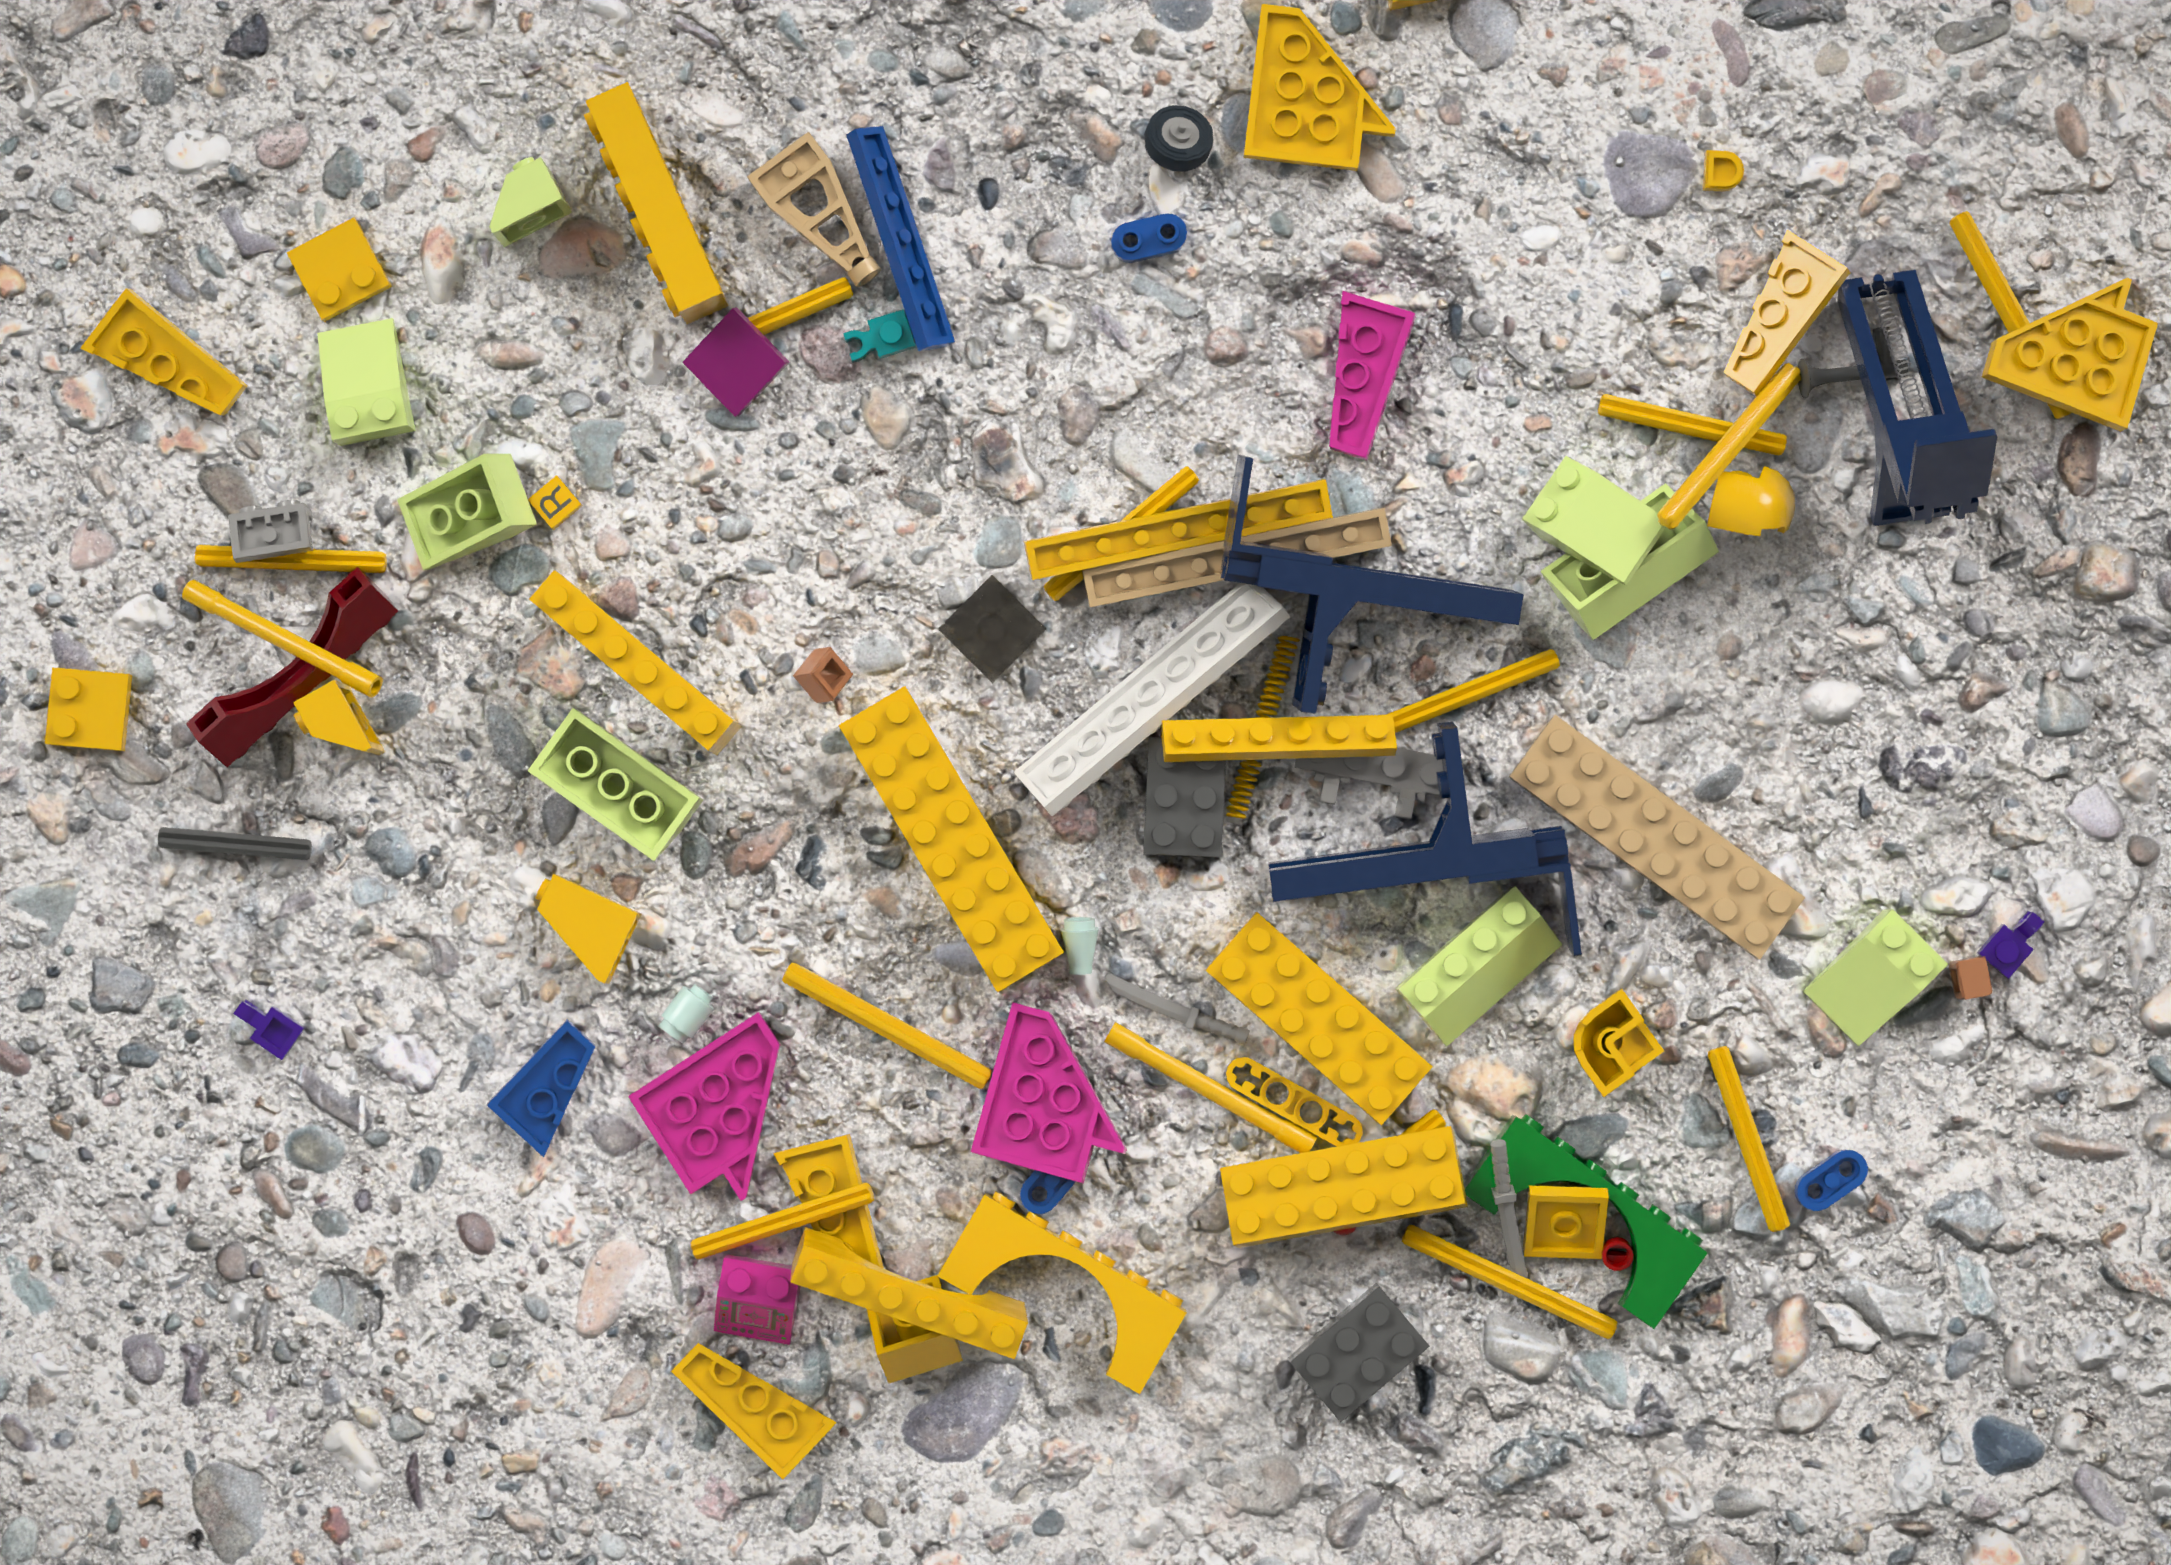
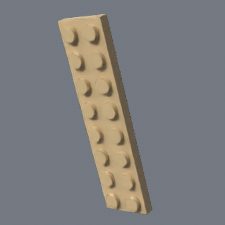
M1553 715L1509 775L1511 780L1757 960L1762 958L1805 899L1802 894L1557 715Z

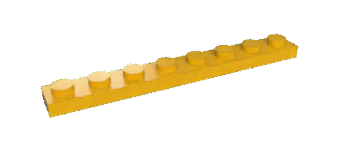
M1321 479L1248 494L1242 536L1333 518L1326 480ZM1231 498L1023 541L1030 577L1032 580L1223 541L1225 539Z

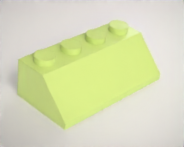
M1665 483L1642 499L1641 502L1659 512L1675 492ZM1691 509L1675 529L1670 530L1666 527L1627 585L1620 583L1568 553L1562 555L1540 572L1574 621L1594 640L1713 557L1719 550L1706 522Z
M575 708L571 709L528 769V772L653 861L662 854L683 830L704 800Z
M1512 886L1395 989L1447 1047L1562 946V943L1540 913L1516 886Z

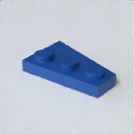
M566 1019L491 1098L487 1106L544 1157L596 1045L573 1023Z

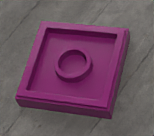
M735 307L727 313L682 363L734 417H738L790 362Z

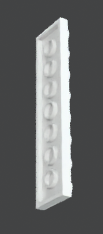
M1239 583L1014 771L1015 775L1051 816H1054L1058 811L1067 807L1089 785L1098 781L1120 759L1128 756L1132 749L1150 734L1155 733L1161 727L1162 720H1168L1180 709L1185 708L1193 698L1210 684L1216 682L1237 661L1246 657L1267 636L1276 632L1291 616L1263 587Z

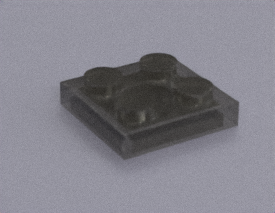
M991 575L938 630L993 684L1047 628Z

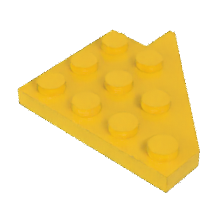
M1262 4L1243 158L1358 171L1362 134L1394 137L1396 128L1300 8Z
M2125 278L1994 340L1991 343L1982 378L2121 432L2128 428L2158 323L2124 310L2132 279Z

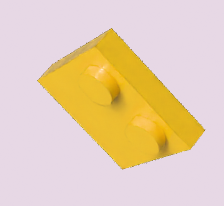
M355 217L286 252L323 322L392 287Z
M52 667L45 744L125 751L132 675Z
M1529 1186L1523 1241L1524 1257L1602 1259L1609 1200L1608 1189Z

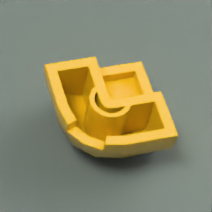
M1766 466L1763 467L1759 478H1755L1743 471H1723L1716 483L1707 527L1753 536H1761L1762 529H1778V532L1784 534L1789 529L1795 512V494L1789 481L1782 474Z
M1622 988L1589 1010L1579 1021L1573 1036L1574 1053L1578 1062L1602 1097H1605L1632 1078L1636 1071L1664 1052L1661 1045L1644 1023L1643 1017Z

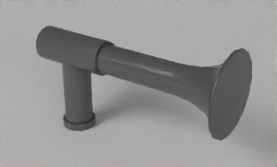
M1882 327L1875 328L1872 331L1875 335L1876 349L1885 379L1896 378L1897 373L1895 372ZM1800 359L1798 363V368L1801 370V380L1798 382V386L1803 398H1808L1813 388L1823 384L1861 380L1857 366L1819 369L1808 365L1805 359ZM1906 359L1897 360L1896 363H1901L1903 361H1906ZM1908 363L1901 364L1898 368L1908 367ZM1908 369L1902 370L1900 374L1908 373Z

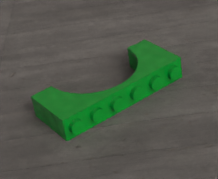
M1527 1114L1522 1119L1512 1115L1495 1140L1501 1139L1506 1142L1510 1185H1513L1515 1193L1517 1194L1529 1188V1186L1550 1181H1571L1592 1188H1607L1609 1201L1616 1207L1627 1226L1633 1251L1630 1277L1624 1293L1617 1304L1655 1329L1708 1254V1252L1699 1247L1703 1240L1685 1227L1681 1232L1668 1224L1671 1217L1652 1204L1648 1210L1636 1202L1640 1195L1624 1183L1620 1182L1615 1187L1605 1180L1604 1177L1608 1172L1590 1159L1584 1165L1572 1155L1576 1149L1561 1138L1556 1137L1553 1142L1541 1134L1544 1126ZM1490 1146L1465 1181L1464 1188L1467 1197L1495 1215L1498 1212V1205H1495L1491 1189L1496 1187L1493 1172L1494 1164L1492 1163L1493 1155Z

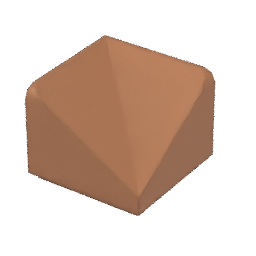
M831 647L813 650L793 677L816 703L833 701L852 677L853 673Z
M1986 956L1950 961L1948 965L1955 998L1967 1000L1992 994Z

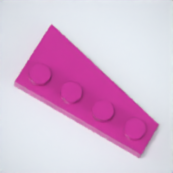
M1342 291L1341 323L1339 324L1338 359L1336 361V382L1329 447L1331 450L1367 461L1416 314Z

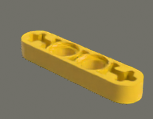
M1238 1057L1227 1066L1226 1079L1229 1085L1236 1091L1336 1147L1358 1143L1361 1140L1363 1134L1362 1125L1357 1118L1253 1059ZM1245 1063L1251 1066L1250 1073L1259 1079L1261 1078V1072L1269 1074V1077L1261 1084L1258 1096L1251 1093L1256 1085L1248 1081H1244L1241 1085L1235 1083L1237 1076L1232 1073L1235 1066L1242 1068ZM1273 1082H1281L1288 1089V1097L1281 1104H1272L1266 1097L1267 1087ZM1307 1101H1315L1322 1108L1321 1118L1315 1123H1306L1300 1116V1108ZM1330 1109L1337 1113L1332 1120L1342 1125L1347 1120L1353 1123L1351 1130L1355 1132V1136L1352 1139L1346 1137L1343 1142L1338 1141L1339 1133L1329 1126L1325 1134L1319 1131V1128L1327 1121Z

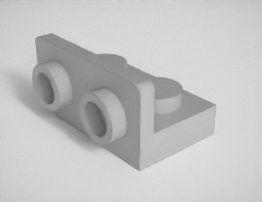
M298 500L281 501L277 504V507L262 509L259 506L243 507L239 510V513L228 515L232 554L236 563L313 551L310 521L313 520L312 511L305 503H300Z

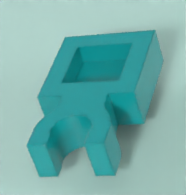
M904 309L868 320L869 331L851 330L843 333L846 342L854 339L862 342V348L858 352L850 353L852 363L863 360L874 350H877L879 359L916 348Z

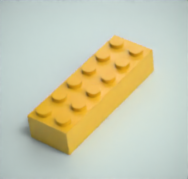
M626 82L585 100L590 112L583 114L597 143L604 142L605 144L604 148L599 149L600 154L613 179L619 176L621 182L615 184V188L628 213L634 211L636 217L630 220L643 247L650 246L652 250L651 253L646 255V258L659 283L665 281L667 284V288L661 291L674 317L676 318L681 315L686 324H689L728 307L726 298L629 83Z
M1258 912L1253 914L1205 969L1211 977L1380 1125L1389 1118L1433 1067Z
M1451 1126L1220 1168L1232 1242L1237 1248L1468 1207L1455 1134Z

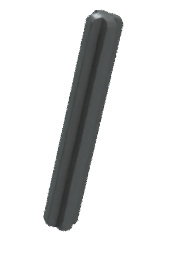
M168 827L160 828L158 833V846L161 848L299 860L310 859L312 853V843L308 839Z

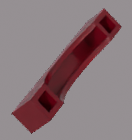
M356 567L329 592L324 614L309 642L346 660L350 655L359 651L363 643L376 631L385 627L398 612V609L388 596L359 567ZM296 657L273 677L254 687L234 694L214 697L186 725L198 743L228 768L236 759L243 757L260 737L271 731L277 722L295 707L293 702L309 694L318 684L328 679L331 675Z

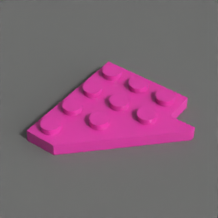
M1012 1002L971 1152L1084 1184L1094 1146L1125 1155L1127 1148L1052 1013Z
M760 1012L628 1096L690 1194L724 1174L740 1201L748 1196L781 1045Z

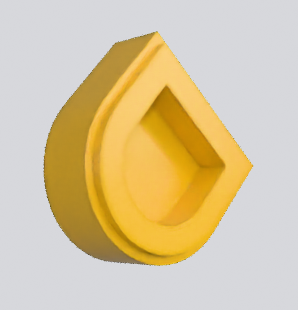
M1706 150L1703 191L1725 192L1735 188L1744 175V166L1741 159L1729 151Z

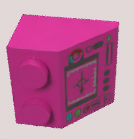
M731 1254L726 1255L723 1259L717 1292L714 1331L790 1345L801 1286L790 1282L792 1265Z

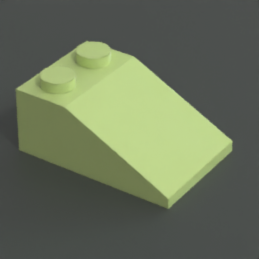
M393 318L317 333L324 403L332 441L340 446L416 431Z
M482 454L397 499L423 570L432 569L508 540L537 525L511 454Z
M1567 456L1564 457L1522 518L1540 539L1624 585L1628 584L1666 529V526H1662L1658 522L1657 511L1594 470Z
M1886 909L1802 992L1857 1046H1860L1916 997L1948 963L1893 909Z

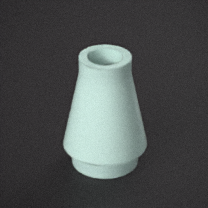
M1095 918L1064 919V928L1060 930L1069 963V973L1074 975L1091 974L1099 928L1095 927Z

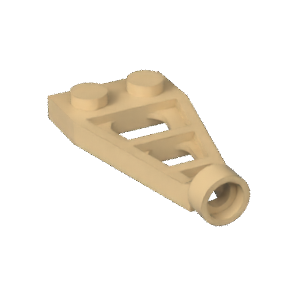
M810 132L804 134L747 176L770 210L845 270L857 288L867 284L880 273L881 268L867 250L832 162ZM817 180L824 188L828 198V205L816 216H807L791 203V195L810 181ZM834 215L840 216L849 232V238L839 246L831 245L818 231V227ZM857 258H863V259H864V260H862L861 262H859L857 265H855L854 267H852L853 261H854L855 259H857Z

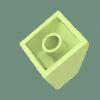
M533 157L525 158L512 167L514 171L506 174L489 226L493 235L503 247L572 213L552 172L541 157L536 160Z

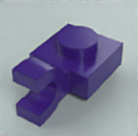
M2027 911L2012 930L2005 924H2001L1977 951V954L1979 956H1986L1987 963L2005 978L2009 979L2034 950L2026 943V940L2035 934L2045 921L2034 912Z
M247 999L242 1001L233 1013L256 1028L249 1039L280 1060H284L306 1028L275 1006H272L268 1013L265 1014Z

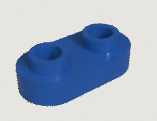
M1169 213L1127 222L1115 229L1111 239L1112 251L1119 260L1126 263H1135L1173 254L1184 246L1187 238V228L1180 217ZM1166 226L1172 227L1175 230V235L1170 239L1164 238L1160 233L1162 228ZM1128 235H1133L1137 238L1138 243L1134 247H1127L1124 245L1123 239Z
M1843 1149L1836 1151L1797 1180L1795 1185L1797 1201L1801 1206L1812 1211H1822L1830 1207L1865 1181L1868 1174L1866 1160L1861 1154L1853 1150ZM1845 1161H1848L1852 1166V1171L1847 1176H1843L1839 1171L1840 1165ZM1816 1183L1820 1187V1194L1816 1198H1811L1808 1195V1187Z
M1034 1170L1021 1187L1020 1197L1022 1204L1032 1213L1045 1214L1059 1203L1076 1181ZM1034 1188H1045L1047 1191L1046 1199L1036 1201L1032 1197Z

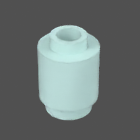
M696 984L691 989L683 986L661 1016L664 1019L659 1026L673 1038L684 1044L688 1037H694L715 1009L709 1004L713 997Z

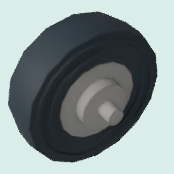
M1171 105L1160 109L1150 118L1144 134L1145 148L1150 158L1159 166L1171 171L1186 172L1198 168L1207 160L1213 146V129L1207 118L1197 110L1187 106Z

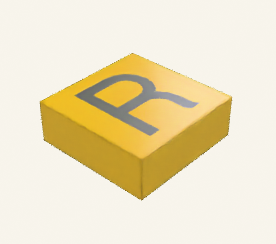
M557 475L528 499L529 503L553 530L583 506Z

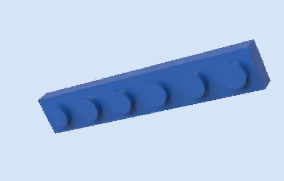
M884 127L854 129L846 134L918 351L947 347L955 343V339Z

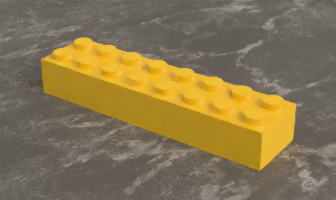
M906 686L838 725L997 993L1064 954L1065 952Z

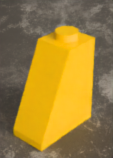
M553 874L551 880L545 878L536 895V900L541 901L537 910L593 976L604 984H610L642 913L560 875Z

